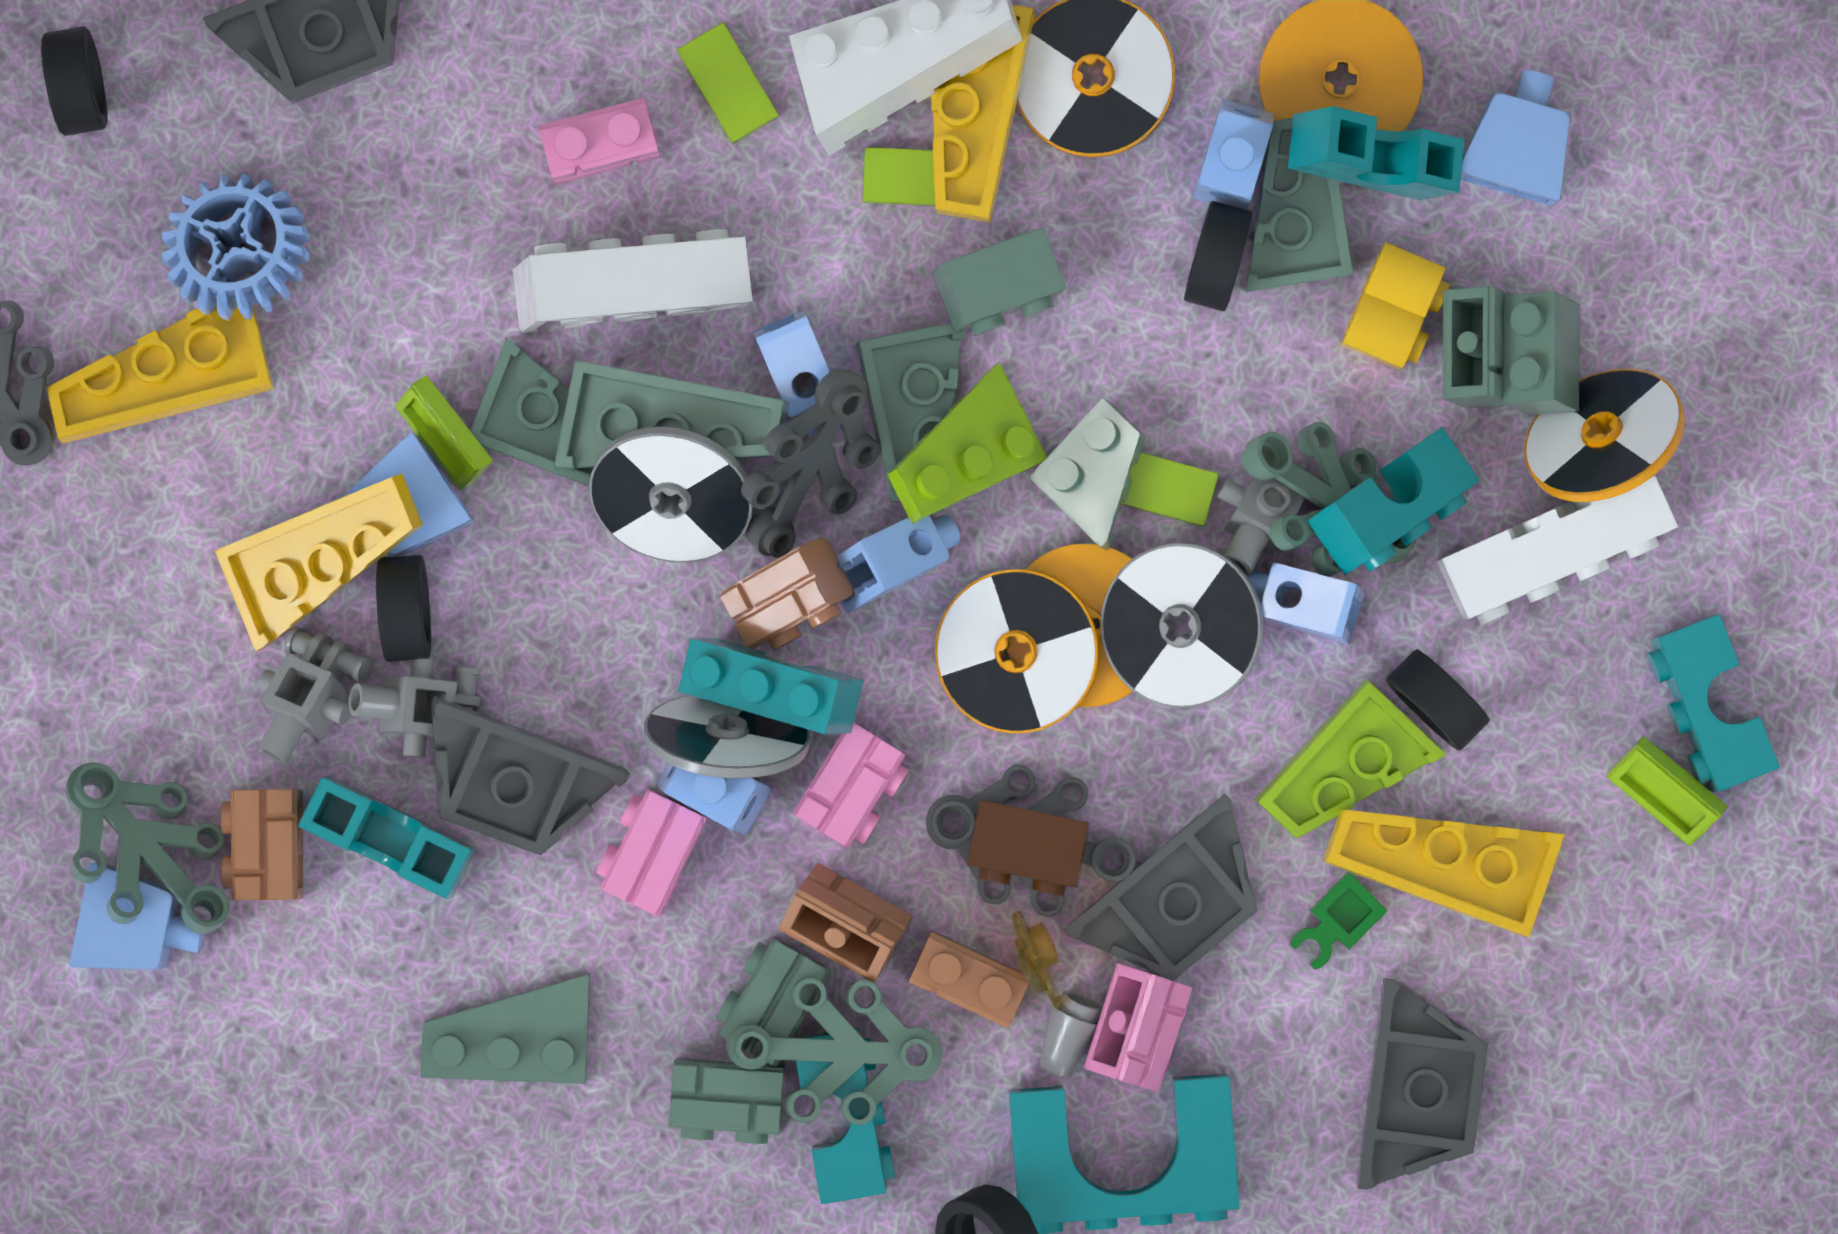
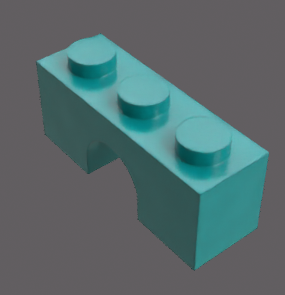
M1335 106L1293 114L1288 169L1415 200L1460 193L1464 139L1422 128L1410 131L1376 129L1377 117Z
M1443 427L1379 470L1392 490L1394 501L1387 498L1374 480L1369 477L1307 520L1344 575L1362 564L1366 566L1369 572L1374 570L1397 553L1391 545L1400 538L1403 544L1407 546L1433 528L1427 520L1428 517L1436 513L1440 521H1442L1468 503L1462 493L1480 480Z
M1720 614L1706 617L1651 639L1655 650L1647 653L1648 660L1659 683L1668 682L1675 701L1667 704L1677 732L1679 734L1687 732L1695 752L1688 755V761L1695 779L1702 785L1707 783L1711 792H1720L1779 769L1780 765L1761 717H1750L1735 724H1728L1719 720L1709 708L1707 693L1713 679L1720 673L1740 665Z
M690 638L678 692L822 734L851 733L863 686V679L817 666H803L765 657V651L751 650V648H747L744 645L719 638Z
M330 776L321 777L298 824V827L340 848L368 857L395 871L398 876L445 899L454 897L477 848Z
M855 1027L854 1029L859 1033V1028ZM828 1033L798 1037L834 1040ZM871 1037L863 1038L865 1041H872ZM796 1060L800 1087L805 1088L832 1062ZM864 1063L832 1094L843 1099L849 1092L861 1091L868 1084L866 1071L876 1070V1064ZM862 1097L854 1098L850 1102L849 1112L853 1118H861L867 1112V1102ZM882 1101L876 1105L875 1115L868 1123L863 1125L850 1123L847 1132L839 1140L812 1147L811 1151L821 1205L885 1194L887 1190L885 1180L895 1178L890 1145L879 1147L876 1125L886 1124Z

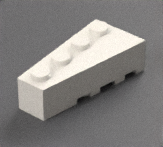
M714 229L695 233L696 241L675 242V234H657L643 237L642 246L622 247L621 239L618 238L588 242L589 250L568 252L566 243L534 247L535 255H529L513 269L520 334L538 332V327L548 321H560V326H565V329L603 322V316H613L614 321L626 322L656 317L657 311H666L667 316L743 308L753 302L745 236L729 238L728 229Z

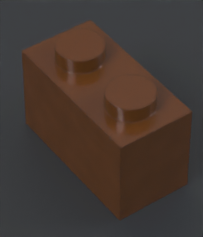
M980 800L967 865L979 867L977 876L979 879L1010 885L1011 875L1013 874L1032 878V890L1063 896L1065 886L1078 887L1091 823Z

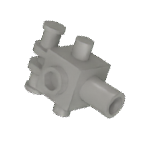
M1301 460L1298 463L1299 467H1301L1304 470H1307L1309 466L1308 464L1302 462ZM1252 477L1246 488L1227 478L1217 496L1235 507L1224 528L1225 531L1234 535L1224 555L1238 565L1246 576L1251 575L1262 552L1272 556L1277 549L1270 537L1271 524L1286 515L1297 514L1305 497L1275 478L1261 480ZM1286 526L1287 534L1292 538L1291 531Z
M292 628L285 639V651L291 654L298 653L302 657L299 659L286 654L276 672L265 670L260 676L258 688L265 692L260 701L273 714L274 719L257 749L268 758L281 764H287L304 732L324 740L333 722L341 725L345 724L351 716L349 704L345 702L350 693L340 683V680L345 673L352 676L359 683L365 682L373 669V659L371 657L352 653V647L342 641L333 644L332 638L323 633L311 636L305 633L302 628Z
M433 658L412 660L410 676L384 677V686L354 684L349 695V711L352 716L380 719L379 732L405 735L403 756L425 757L426 737H433L431 703L434 696L473 710V707H481V697L475 696L477 676H480L481 669L453 667L455 682L432 679Z

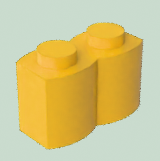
M1385 242L1381 246L1340 346L1399 371L1404 368L1407 360L1416 364L1429 335L1420 330L1428 310L1438 313L1443 303V291L1449 289L1450 283L1441 280L1446 267Z

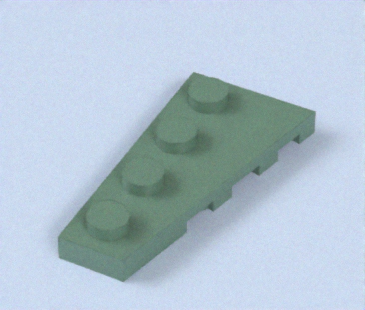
M575 360L554 468H592L600 453L613 440L628 432L648 427H674L698 433L724 447L736 459L773 457L764 448V441L774 427L785 424L789 402Z

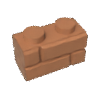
M820 537L801 545L721 591L720 598L730 617L737 621L735 626L747 648L752 650L769 642L772 650L775 651L800 638L802 634L798 626L806 621H809L812 629L842 614L837 604L851 597L854 589L843 568L838 567V559L827 539Z
M303 789L231 790V801L222 802L221 828L223 834H231V856H223L221 878L223 889H232V900H296L304 898L303 829L298 827L303 816Z
M817 863L798 888L778 930L875 983L896 952L913 915L847 878L839 876L838 873L824 865Z
M931 930L908 982L928 992L932 991L941 998L1009 1029L1032 978L1017 969Z

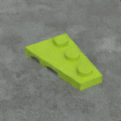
M998 362L978 379L975 386L952 406L949 413L887 475L913 524L1041 464L1047 458V455L1000 362Z
M1364 679L1254 800L1293 837L1299 838L1337 817L1340 810H1349L1355 807V803L1382 788H1389L1403 780L1405 775L1427 763L1432 764L1447 754L1370 681Z

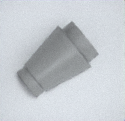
M1063 991L1060 1000L1052 1002L1039 1066L1055 1075L1069 1077L1072 1068L1075 1067L1094 1037L1103 1007L1087 997Z

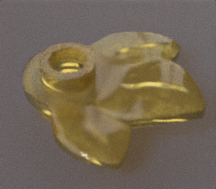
M1021 911L1013 912L1012 921L1019 937L1015 939V944L1018 950V963L1022 973L1036 994L1046 992L1054 1008L1062 1010L1060 994L1049 969L1050 966L1060 962L1053 939L1044 922L1031 926L1029 922H1026Z

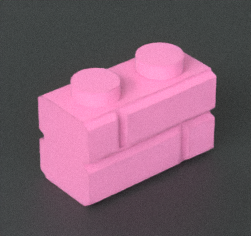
M645 98L538 125L551 177L556 185L631 166L634 160H637L640 164L661 158Z
M853 723L851 733L840 735L792 814L847 848L850 847L854 839L864 844L881 817L872 811L883 792L893 798L909 772L908 768L901 765L906 754Z
M647 789L643 798L634 794L620 821L621 825L628 828L619 848L609 844L597 868L596 874L605 877L600 889L655 916H662L709 817L651 789Z
M1117 963L1084 1069L1160 1092L1165 1073L1170 1065V1057L1181 1023L1186 1015L1192 987Z

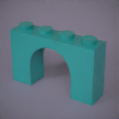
M1226 1073L1172 1077L1176 1125V1144L1173 1156L1166 1169L1154 1181L1141 1188L1128 1191H1115L1100 1187L1088 1180L1074 1164L1069 1151L1065 1091L1063 1086L1008 1090L1016 1196L1029 1212L1038 1234L1062 1232L1063 1222L1085 1221L1086 1230H1103L1117 1228L1118 1218L1140 1217V1225L1142 1226L1173 1223L1172 1214L1194 1213L1195 1221L1198 1222L1228 1219L1227 1210L1240 1209L1230 1077Z

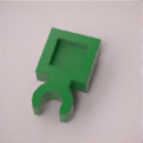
M1346 872L1309 909L1320 922L1314 928H1303L1297 931L1291 937L1289 945L1296 949L1306 939L1316 940L1320 948L1319 954L1312 959L1309 965L1314 970L1319 969L1330 959L1332 953L1331 945L1337 939L1350 950L1388 910L1350 872Z

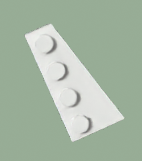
M899 0L789 36L815 134L829 156L845 147L844 142L862 131L868 129L870 132L888 121L887 116L914 100L919 103L936 93L934 91L936 87L956 75L961 77L1023 41L1011 0Z
M1654 475L1640 486L1616 497L1593 502L1570 501L1438 560L1437 563L1463 621L1476 616L1479 624L1483 625L1510 613L1506 603L1526 594L1530 603L1559 591L1560 588L1556 581L1576 572L1579 580L1582 581L1609 569L1610 566L1606 559L1626 550L1631 559L1659 547L1660 544L1656 537L1678 528V525Z

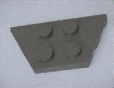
M248 0L203 17L206 26L293 104L394 65L400 0Z
M434 696L431 703L437 811L440 818L535 854L542 855L561 839V835L567 827L578 824L593 811L591 806L613 786H622L630 775L627 769L439 697Z
M1223 794L1136 867L1130 875L1118 882L1064 928L1065 932L1070 937L1090 944L1172 981L1176 980L1257 911L1230 798Z
M1383 978L1356 1187L1364 1190L1376 1187L1377 1184L1403 1175L1420 1172L1432 1165L1444 1161H1452L1474 1153L1488 1043L1391 978Z

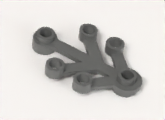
M9 300L0 301V310L4 307L11 315V322L7 327L0 323V445L4 454L12 462L24 466L34 465L43 461L49 455L54 442L53 429L42 416L47 376L54 368V358L52 353L43 346L26 347L19 352L16 358V367L25 379L20 405H18L9 392V383L16 334L23 324L24 314L16 302ZM32 353H36L41 359L42 364L38 372H34L29 365V358ZM21 429H25L31 438L30 445L27 448L21 446L18 441V434Z
M836 369L826 374L815 389L814 398L816 404L787 424L774 427L766 436L764 448L777 461L765 470L751 474L744 481L741 488L742 496L754 508L764 509L752 518L746 529L747 540L762 555L778 558L787 554L794 546L796 535L792 521L816 473L822 487L820 500L831 512L837 515L843 514L855 504L858 495L857 490L842 477L832 441L839 427H841L846 439L843 446V455L858 469H864L872 465L877 460L881 450L879 443L865 431L860 415L867 397L868 386L858 373ZM815 429L812 437L803 443L801 437ZM792 476L777 507L767 508L778 497L779 484Z
M1015 765L1009 767L1001 780L969 800L959 795H948L938 799L932 804L926 816V828L930 838L940 847L957 849L967 864L980 800L1001 804L1011 796L1017 798L1027 796L1035 786L1033 772L1023 765ZM1017 770L1025 772L1029 777V785L1022 792H1015L1008 785L1010 774ZM1069 777L1059 782L1056 787L1057 789L1053 793L1027 808V810L1057 816L1067 809H1079L1088 799V788L1079 778ZM1068 783H1076L1082 789V798L1076 804H1068L1061 797L1062 788ZM951 811L960 813L964 819L963 828L956 833L946 831L942 825L943 817ZM1117 837L1105 838L1098 844L1087 842L1083 864L1092 865L1094 871L1101 878L1108 881H1120L1129 876L1136 862L1135 853L1131 845ZM1110 848H1116L1123 854V863L1115 870L1106 868L1102 862L1104 852ZM967 865L978 882V893L985 902L999 904L1008 898L1011 886L1008 884H1004L1005 891L999 898L988 897L983 890L986 880L977 878L979 867ZM1020 876L1031 893V904L1038 914L1050 917L1060 912L1064 904V896L1057 895L1058 903L1054 909L1049 911L1042 910L1037 904V896L1040 891L1031 889L1033 879Z

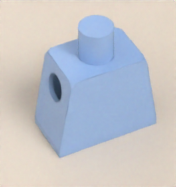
M1523 70L1515 97L1495 92L1490 98L1463 153L1461 180L1552 207L1559 201L1562 190L1569 113L1547 106L1554 83L1552 76L1533 70Z
M1221 98L1192 198L1208 203L1216 201L1247 209L1272 131L1274 113Z
M803 310L752 331L781 400L789 402L787 412L789 418L803 413L816 404L814 398L815 389L820 380L830 371ZM802 372H810L815 383L806 392H798L793 382L795 376ZM815 429L808 433L809 438L812 437Z
M413 432L406 436L348 492L349 495L390 477L403 474L423 525L388 552L390 557L403 556L475 522L422 441Z
M942 515L932 520L928 516L912 524L908 517L857 542L836 556L838 567L843 568L854 589L853 595L841 602L846 613L849 614L908 584L949 560L947 549L960 542V533L953 519L948 515Z
M1273 563L1269 575L1253 571L1251 575L1247 576L1259 598L1264 621L1350 645L1364 592L1357 584L1278 563ZM1290 589L1302 592L1299 604L1293 608L1283 605V597Z
M670 764L667 765L656 785L674 799L728 829L746 836L773 789L756 778L712 777L682 770Z
M96 862L89 864L88 871L97 870ZM107 864L97 881L85 884L69 966L76 968L159 970L166 968L170 948L200 953L205 934L190 930L183 922L182 917L177 916L179 902L165 886L139 876V892L143 897V908L133 922L120 924L113 921L107 912L108 900L115 891L117 868ZM126 898L116 900V904L121 911H134V906L130 900Z

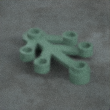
M1315 422L1302 428L1297 436L1301 452L1309 458H1316L1324 482L1293 463L1290 444L1277 432H1267L1251 439L1242 454V464L1249 475L1261 480L1275 478L1322 508L1302 516L1289 514L1275 520L1271 524V540L1277 548L1283 551L1301 546L1306 542L1307 537L1315 535L1307 520L1351 490L1349 484L1359 485L1371 477L1382 492L1375 473L1376 462L1372 454L1366 449L1358 448L1342 455L1339 460L1334 447V433L1324 422ZM1314 435L1317 437L1319 441V446L1316 444L1314 440ZM1355 460L1360 463L1361 472L1357 470ZM1286 526L1291 531L1292 539L1287 534ZM1400 538L1391 544L1397 553L1385 561L1384 564L1391 565L1405 560L1410 551L1415 547L1416 540L1405 546ZM1321 544L1312 552V564L1315 570L1320 575L1328 577L1341 573L1342 571L1334 559L1333 564L1328 558L1329 552Z
M85 763L77 767L71 773L66 783L67 799L71 806L81 813L79 849L70 863V871L74 878L83 883H92L97 881L104 872L107 859L103 851L100 850L103 819H105L118 834L116 886L107 903V912L110 918L120 924H129L140 914L144 904L143 897L139 892L141 859L182 905L181 917L190 930L200 934L216 931L222 925L229 912V902L226 895L220 889L211 885L197 887L161 846L188 848L199 859H211L217 855L223 846L224 834L216 824L210 822L191 826L138 820L124 806H150L159 817L174 819L182 813L188 801L186 790L178 783L166 782L158 786L120 781L116 773L109 766L102 763ZM94 785L98 787L102 797L95 799L88 796L84 792V786ZM166 793L174 794L178 798L179 805L176 807L166 806L161 800V795ZM200 834L211 836L215 846L212 848L203 847L198 842L197 836ZM83 857L93 859L97 864V870L87 871L83 869L79 859ZM119 898L130 900L134 906V911H121L116 904V900ZM198 906L205 907L209 910L211 919L208 921L200 920L195 916L194 908Z
M807 977L798 980L792 987V1001L799 1009L808 1011L834 1040L770 1037L763 1028L746 1024L734 1029L729 1035L726 1044L730 1060L738 1067L749 1070L764 1066L769 1059L832 1062L805 1088L796 1089L787 1097L786 1111L792 1119L803 1123L814 1120L820 1113L821 1103L864 1063L887 1065L861 1091L849 1092L842 1099L840 1105L842 1116L848 1122L856 1125L868 1123L875 1115L876 1105L903 1080L911 1082L925 1081L937 1072L942 1061V1048L937 1037L929 1030L921 1027L906 1028L881 1001V992L878 986L867 980L855 981L848 987L846 1002L853 1011L866 1014L888 1042L865 1041L826 998L827 993L823 983L815 978ZM810 983L816 986L818 999L811 1005H805L800 1000L799 992L805 984ZM867 986L872 991L873 1000L869 1006L861 1008L855 1003L854 994L859 987ZM748 1037H756L761 1044V1050L754 1058L745 1057L741 1050L743 1041ZM913 1044L921 1045L925 1052L923 1061L918 1065H911L906 1058L907 1049ZM801 1095H808L813 1102L811 1112L805 1116H799L794 1110V1101ZM857 1097L865 1099L868 1106L867 1112L861 1118H853L849 1113V1104Z

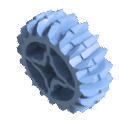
M245 173L241 175L237 185L233 186L230 178L227 175L221 174L218 181L219 188L212 190L206 182L200 181L199 191L202 196L194 200L191 196L182 194L181 202L187 210L185 213L169 212L168 219L177 229L162 232V240L170 249L161 253V257L165 266L172 268L167 275L173 287H181L180 295L186 303L197 301V307L200 312L207 315L217 307L220 317L228 321L233 315L235 308L238 307L243 318L251 320L253 305L260 304L265 312H272L273 304L269 298L277 293L281 298L289 299L291 293L285 285L286 281L302 282L303 274L296 264L309 262L310 254L301 245L310 241V234L305 226H300L304 216L298 207H290L292 200L287 192L281 190L274 193L272 183L265 178L254 187V181L251 176ZM235 212L226 221L215 222L220 217ZM265 217L271 220L276 227V245L273 254L267 252L263 244L259 242L260 236L263 233L260 225ZM200 240L206 243L210 251H213L208 262L212 268L207 277L200 274L196 266V250ZM243 241H244V243H245V245L247 246V248H245V247H242L241 249L238 248V247L243 243ZM224 245L227 246V247H229L230 245H232V246H234V247H232V248L230 249V251L228 252V251L226 250V248L224 247ZM247 272H257L255 275L247 279L237 281L243 274Z

